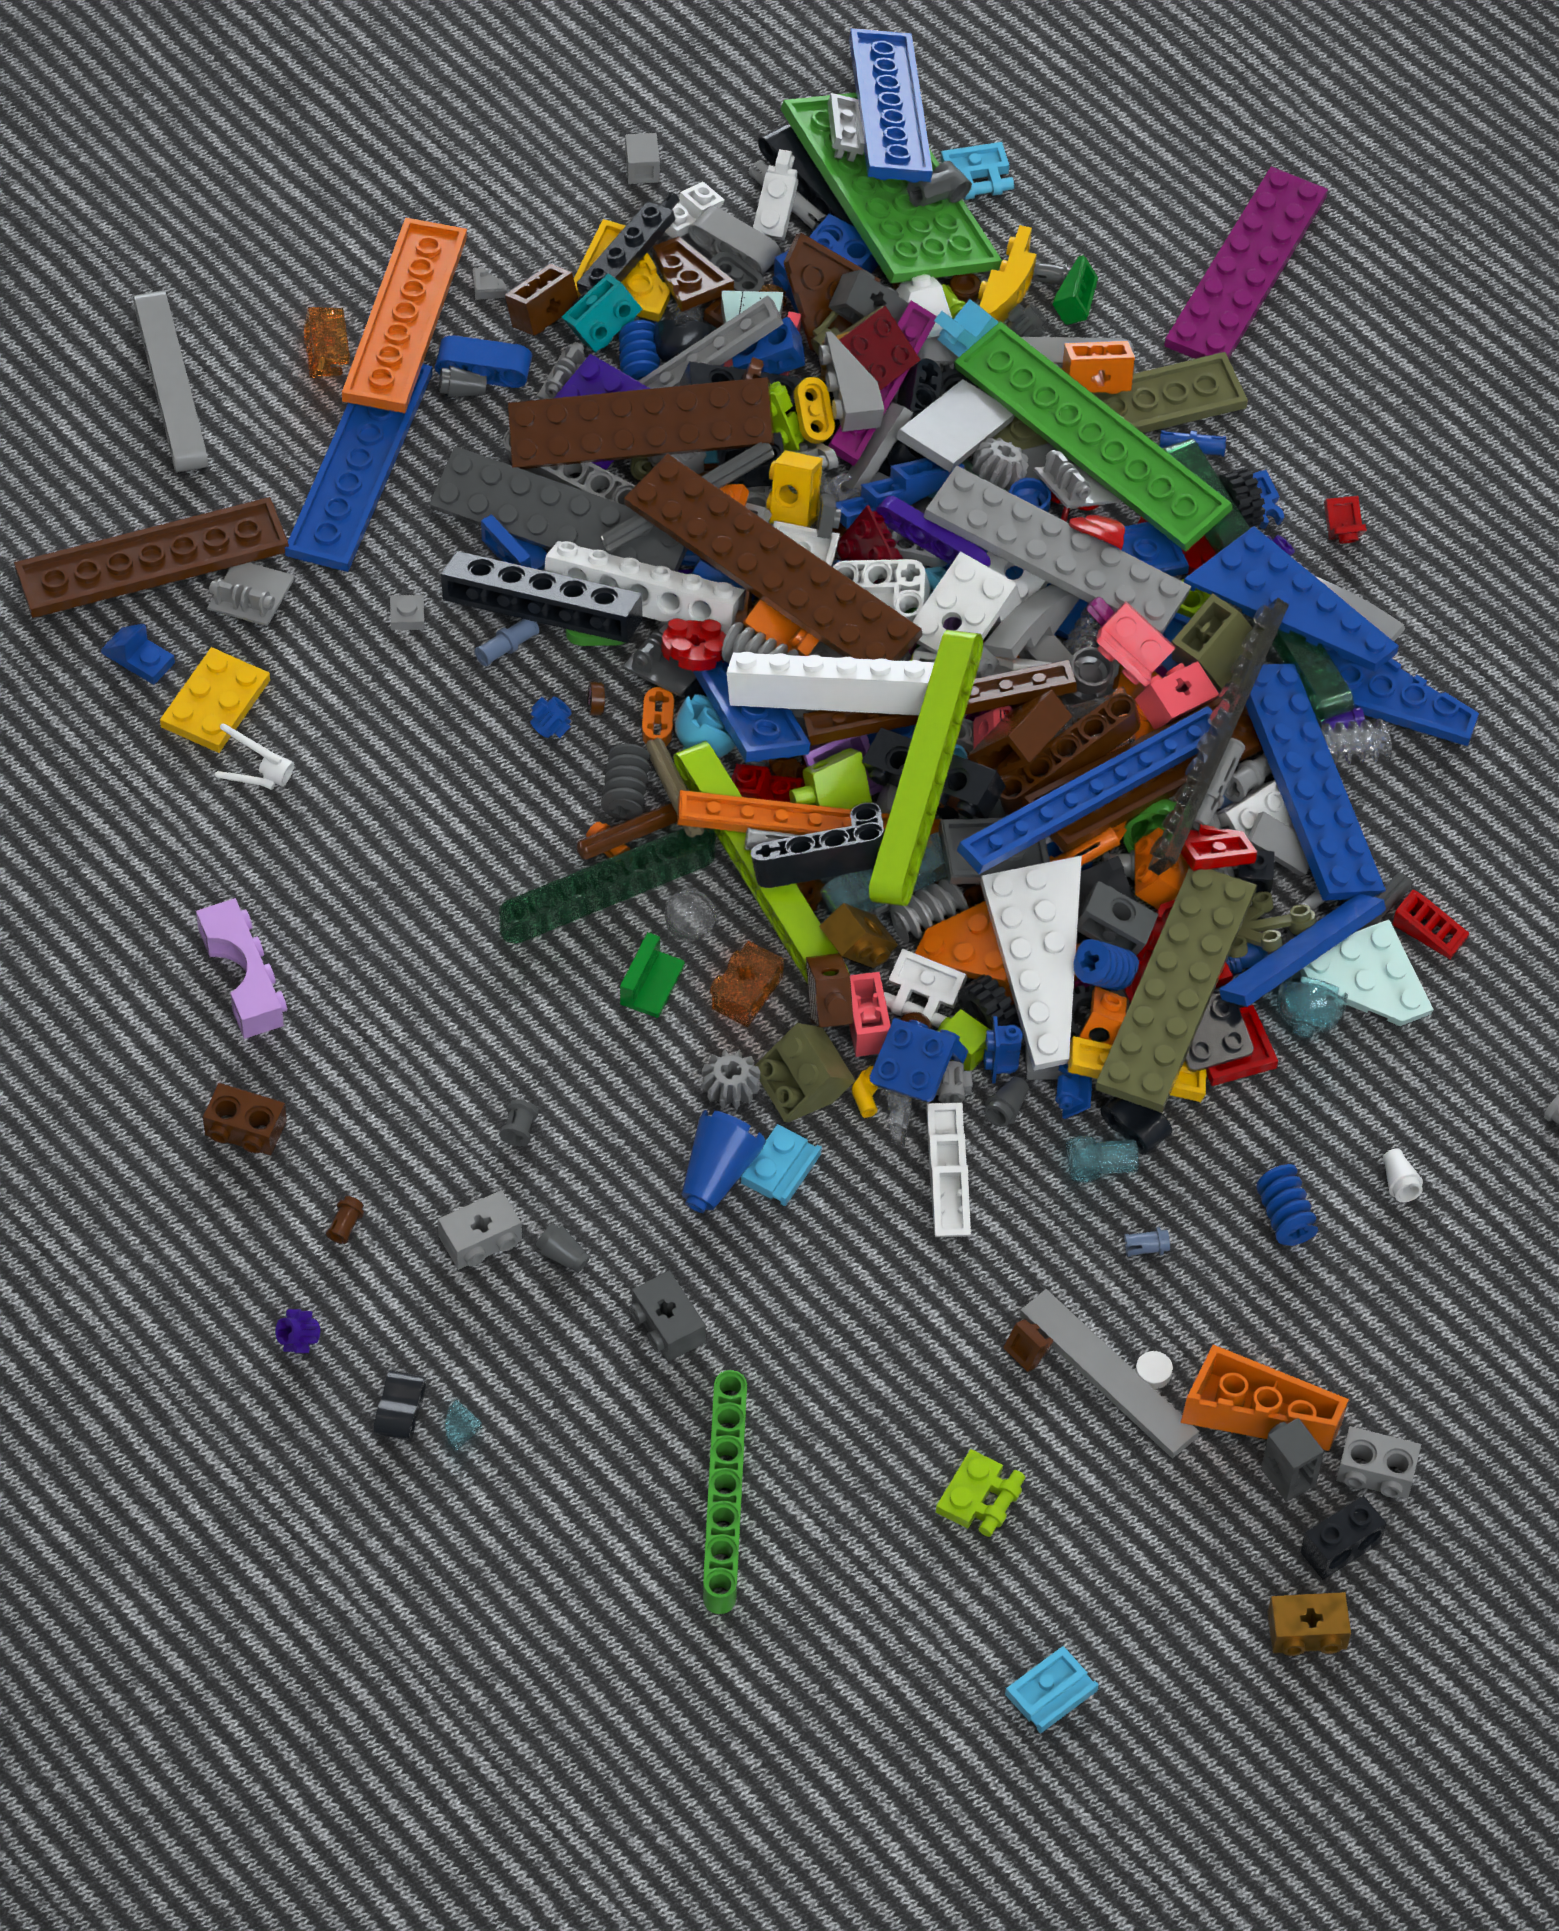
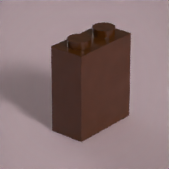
M1050 690L1012 709L975 747L968 757L972 762L997 770L1001 777L1030 763L1073 716L1053 690Z

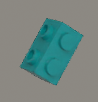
M607 274L562 316V319L579 340L596 353L599 349L606 347L612 341V337L623 326L634 321L642 308L620 281Z

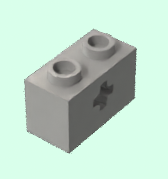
M500 1190L438 1218V1234L459 1270L466 1266H475L486 1257L498 1251L504 1252L515 1247L518 1242L522 1241V1223L505 1194Z

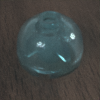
M1291 976L1280 984L1277 997L1278 1012L1283 1021L1293 1027V1033L1303 1037H1313L1314 1033H1324L1333 1029L1341 1021L1345 1012L1348 994L1345 992L1342 996L1338 995L1339 987L1322 980L1304 976L1301 977L1300 983L1291 982Z

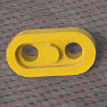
M808 377L796 386L794 401L802 436L810 443L820 444L833 434L835 429L834 417L826 384L819 378ZM805 392L812 394L813 401L806 398ZM812 423L819 427V433L812 430Z

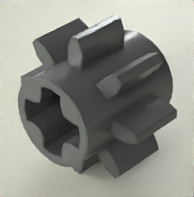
M1019 303L1008 313V319L1011 322L1007 324V327L1020 337H1041L1045 334V328L1042 325L1046 322V318L1033 304H1029L1024 309Z

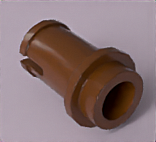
M345 1196L343 1200H340L337 1203L338 1211L326 1232V1236L336 1243L346 1244L357 1219H361L364 1215L362 1210L364 1207L363 1203L350 1196Z

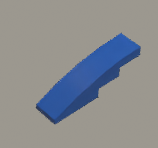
M927 458L891 466L890 478L861 484L860 497L836 502V508L841 509L840 523L844 527L849 528L867 505L870 506L872 512L876 511V508L887 496L897 497L905 503L912 505L939 490L951 472H948ZM962 463L958 465L959 467L964 469V465Z

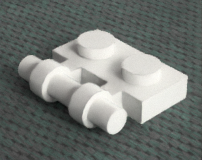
M902 949L889 978V982L899 986L900 989L897 996L884 992L886 1005L891 1009V1013L901 1017L903 1014L906 1015L911 1012L922 1013L929 1019L932 1026L938 1028L943 1020L947 1018V1016L937 1013L940 1004L954 1009L958 1000L959 990L963 988L967 975ZM912 992L929 999L926 1007L909 1001Z

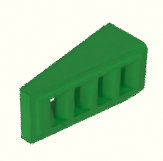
M1084 255L1078 256L1053 300L1055 310L1066 325L1087 320L1096 289L1098 276Z

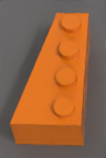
M1213 1344L1186 1398L1181 1423L1268 1439L1269 1432L1276 1425L1282 1422L1288 1424L1299 1418L1321 1448L1325 1451H1330L1342 1425L1349 1399Z

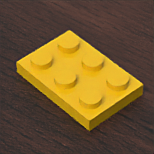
M211 647L160 718L161 728L220 753L231 737L220 729V725L224 723L232 729H237L270 682V673Z

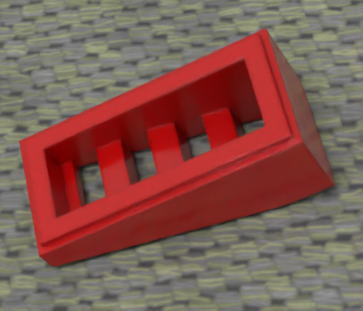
M1414 889L1396 909L1392 924L1448 959L1455 955L1470 934L1434 903ZM1412 911L1416 913L1414 917L1411 915ZM1424 918L1429 920L1425 926L1421 923ZM1436 926H1438L1441 929L1435 935L1432 931ZM1448 933H1450L1453 935V937L1446 944L1442 940Z

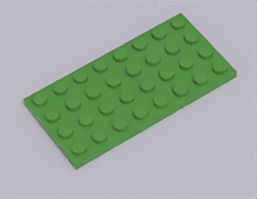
M856 92L837 94L857 99ZM830 95L783 101L780 110L890 283L912 281L913 277L923 274L938 278L986 272L992 269L999 270L1002 259L963 199L952 203L946 198L926 206L915 207L909 201L907 191L909 181L898 179L879 180L874 177H868L865 153L863 155L856 154L854 162L847 161V151H844L842 159L834 157L835 149L832 148L827 105ZM930 150L932 170L934 171L940 164Z

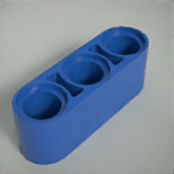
M449 335L441 340L434 368L440 375L441 368L454 366L480 374L481 376H487V384L520 388L526 384L533 355L528 348L518 344Z

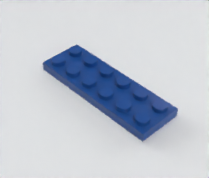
M721 660L716 662V668L693 671L745 763L809 754L811 743L791 709L730 705L727 682L728 663Z

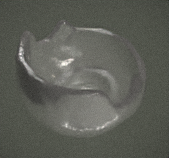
M691 889L675 893L667 902L664 911L667 929L675 938L685 942L698 941L706 937L711 932L717 919L712 901L704 893Z

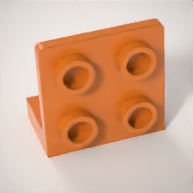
M761 599L757 601L743 621L746 627L754 629L755 634L764 633L766 641L769 638H774L777 641L776 648L784 643L788 646V652L796 649L799 656H809L819 642L813 635Z

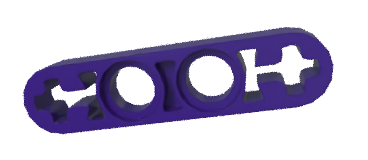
M887 496L876 508L878 514L883 515L888 528L951 565L961 551L985 566L990 567L991 560L983 549L924 518V513L899 498Z

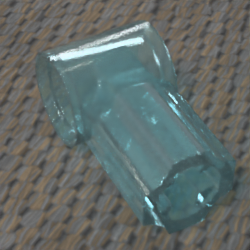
M1078 1136L1066 1143L1070 1178L1073 1181L1085 1183L1096 1180L1101 1174L1138 1172V1147L1135 1140L1097 1142L1095 1138L1090 1136Z

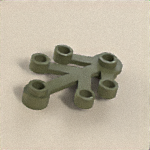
M1256 893L1229 956L1232 958L1245 956L1248 953L1247 942L1260 946L1267 952L1277 950L1283 945L1281 933L1273 929L1289 927L1291 933L1299 935L1316 923L1315 912L1308 905L1299 904L1292 907L1287 915L1257 920L1262 914L1271 911L1274 905L1271 893Z

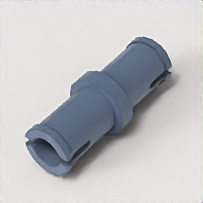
M522 619L508 629L501 628L496 632L495 637L475 648V655L482 665L488 666L504 654L514 653L518 650V645L539 634V626L537 622Z

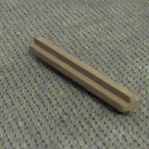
M660 738L649 740L646 743V747L651 755L650 760L678 815L680 790H688L664 741ZM683 826L686 834L692 838L696 835H702L704 832V828Z

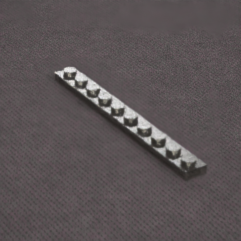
M1280 598L1275 599L1268 606L1262 605L1253 617L1255 626L1246 635L1241 645L1244 651L1231 667L1230 672L1233 673V676L1219 694L1222 701L1208 719V723L1211 726L1208 732L1199 740L1196 747L1199 753L1185 771V775L1188 778L1174 796L1173 801L1176 802L1174 810L1166 816L1162 823V828L1165 829L1163 835L1157 839L1151 848L1150 854L1153 857L1148 869L1158 876L1176 864L1289 606Z

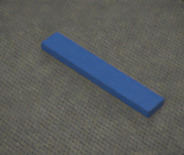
M1364 894L1355 895L1220 988L1221 999L1248 1007L1386 910L1384 899Z

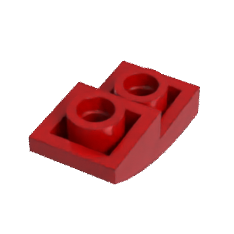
M736 764L731 778L742 797L790 802L789 791L805 786L804 780L801 778L772 776L769 767Z

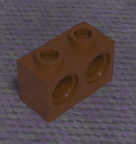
M218 1083L203 1115L205 1135L209 1136L212 1140L219 1143H232L243 1147L248 1152H261L267 1155H272L287 1122L284 1102L222 1083ZM225 1115H231V1116H233V1117L228 1118V1119L221 1118V1117H223V1116H225ZM259 1125H264V1126H266L265 1128H262V1129H256V1128H254V1127L259 1126Z

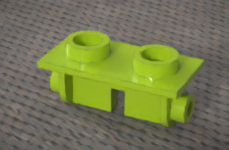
M774 382L770 384L773 433L781 432L784 450L799 451L800 447L798 444L802 443L804 438L800 432L796 412H790L786 415L785 412L793 407L786 387L782 386L780 382Z

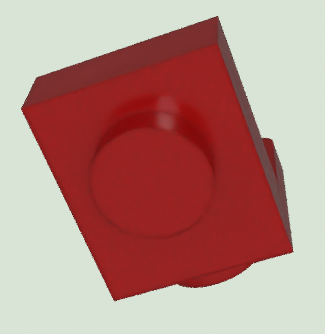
M1359 497L1330 498L1324 501L1329 540L1339 539L1340 544L1359 541L1358 537H1361L1367 531L1366 524H1362Z

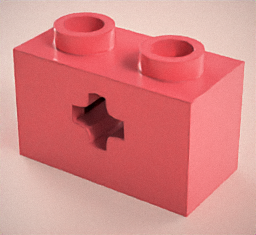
M1197 661L1187 667L1183 663L1178 664L1170 669L1164 678H1161L1159 674L1152 677L1151 682L1146 687L1142 685L1145 690L1135 698V701L1153 729L1156 730L1213 701L1220 694Z
M880 972L850 975L853 1024H849L855 1056L879 1054L891 1026Z

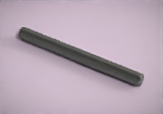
M760 442L702 477L720 489L773 458L774 451L769 443ZM637 514L602 534L600 540L603 547L608 552H612L652 529L655 525Z

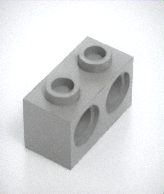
M1349 1426L1336 1481L1343 1482L1351 1488H1367L1379 1491L1387 1497H1403L1408 1499L1421 1444ZM1361 1458L1365 1460L1367 1463L1359 1464L1356 1463L1353 1459ZM1397 1467L1401 1469L1403 1472L1395 1473L1392 1472L1389 1468Z

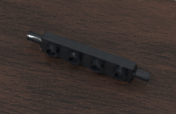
M672 192L668 193L667 197L660 204L648 201L576 282L578 292L581 295L573 302L572 306L607 274H610L620 282L625 279L675 221L672 209L680 201L675 193L673 195Z

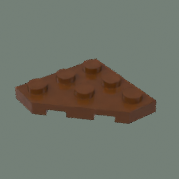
M803 233L796 234L783 263L798 312L801 314V322L809 348L812 352L816 353L811 344V339L815 337L812 331L819 327L833 311L828 306L842 274L864 269ZM874 276V277H875L874 280H876L877 282H880L881 279H879L878 277ZM838 315L828 329L831 330L835 327L840 332H843L853 324Z

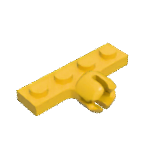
M1073 1036L1070 1041L1068 1072L1098 1079L1112 1045ZM1184 1061L1170 1095L1201 1102L1206 1095V1069L1191 1072Z

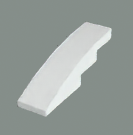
M929 1103L926 1106L934 1234L935 1237L971 1236L963 1104Z

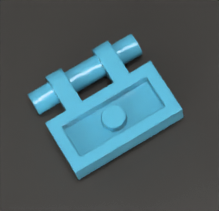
M1002 142L941 151V163L951 161L972 183L971 190L964 197V200L974 199L975 195L991 193L992 196L1001 195L1003 191L1014 189L1012 177L1002 179L1000 177L1002 174H1009V162ZM988 177V181L973 183L972 180L976 178Z

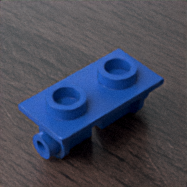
M997 1016L993 1017L992 1030H986V1049H984V1069L991 1070L992 1083H996V1074H1011L1018 1069L1023 1037L1021 1029L1015 1025L998 1026Z
M1068 1064L1059 1065L1058 1070L1064 1074L1058 1076L1055 1101L1059 1104V1108L1063 1109L1062 1118L1066 1119L1091 1108L1092 1078L1069 1073Z

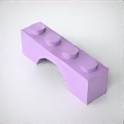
M236 898L197 910L198 930L209 957L230 959L239 964L246 972L242 983L230 993L232 1012L243 1038L246 1039L284 1026L282 1012L287 1011L286 1002L282 992H275L272 984H275L274 973L269 963L264 965L261 957L264 956L263 948L258 936L253 938L249 930L252 929V923L247 910H240Z

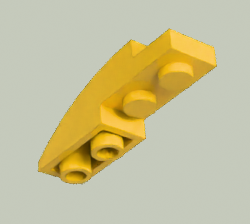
M1019 225L1016 237L1010 236L1006 251V255L1009 256L1008 261L1002 260L1000 270L992 269L988 282L982 281L978 295V299L981 300L979 306L998 322L1001 321L1003 323L1008 318V313L1023 300L1033 280L1037 254L1029 252L1031 227Z

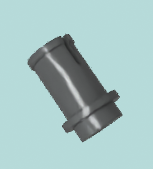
M1036 261L1033 282L1062 285L1072 267H1068L1067 263L1064 266Z

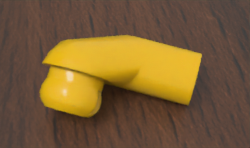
M869 1066L866 1070H863L851 1088L852 1095L863 1118H869L878 1112L872 1097L878 1086L873 1085L870 1081V1075L874 1066Z

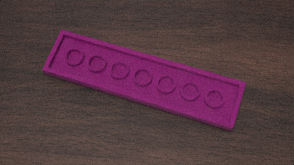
M1271 166L1166 336L1164 347L1194 359L1226 352L1229 359L1327 198L1328 189Z

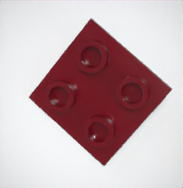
M883 306L839 339L876 379L880 390L920 361V358L886 306Z
M869 505L863 509L840 538L836 549L842 561L903 559L898 549L894 548L896 542L894 539H891L892 534L885 524L883 515H879L877 511L872 512Z

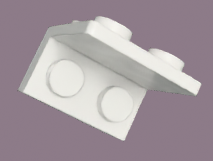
M1275 780L1264 783L1258 789L1249 791L1242 801L1233 802L1217 812L1221 828L1228 826L1232 830L1243 831L1247 837L1258 813L1266 812L1294 829Z

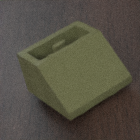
M1213 593L1171 642L1175 646L1172 652V660L1178 664L1183 663L1185 667L1198 661L1216 690L1223 695L1228 693L1236 683L1233 671L1237 666L1251 665L1266 648L1264 641L1243 615Z
M796 1023L755 1065L760 1069L759 1081L784 1122H791L834 1103L856 1081L823 1027Z

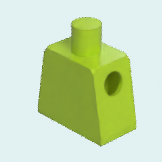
M852 748L845 749L803 770L805 786L789 791L790 802L843 809H853L862 803H872L866 770L862 763V752Z

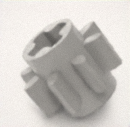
M949 1061L936 1093L939 1094V1101L942 1103L963 1102L965 1094L972 1093V1071H964V1065L960 1062Z

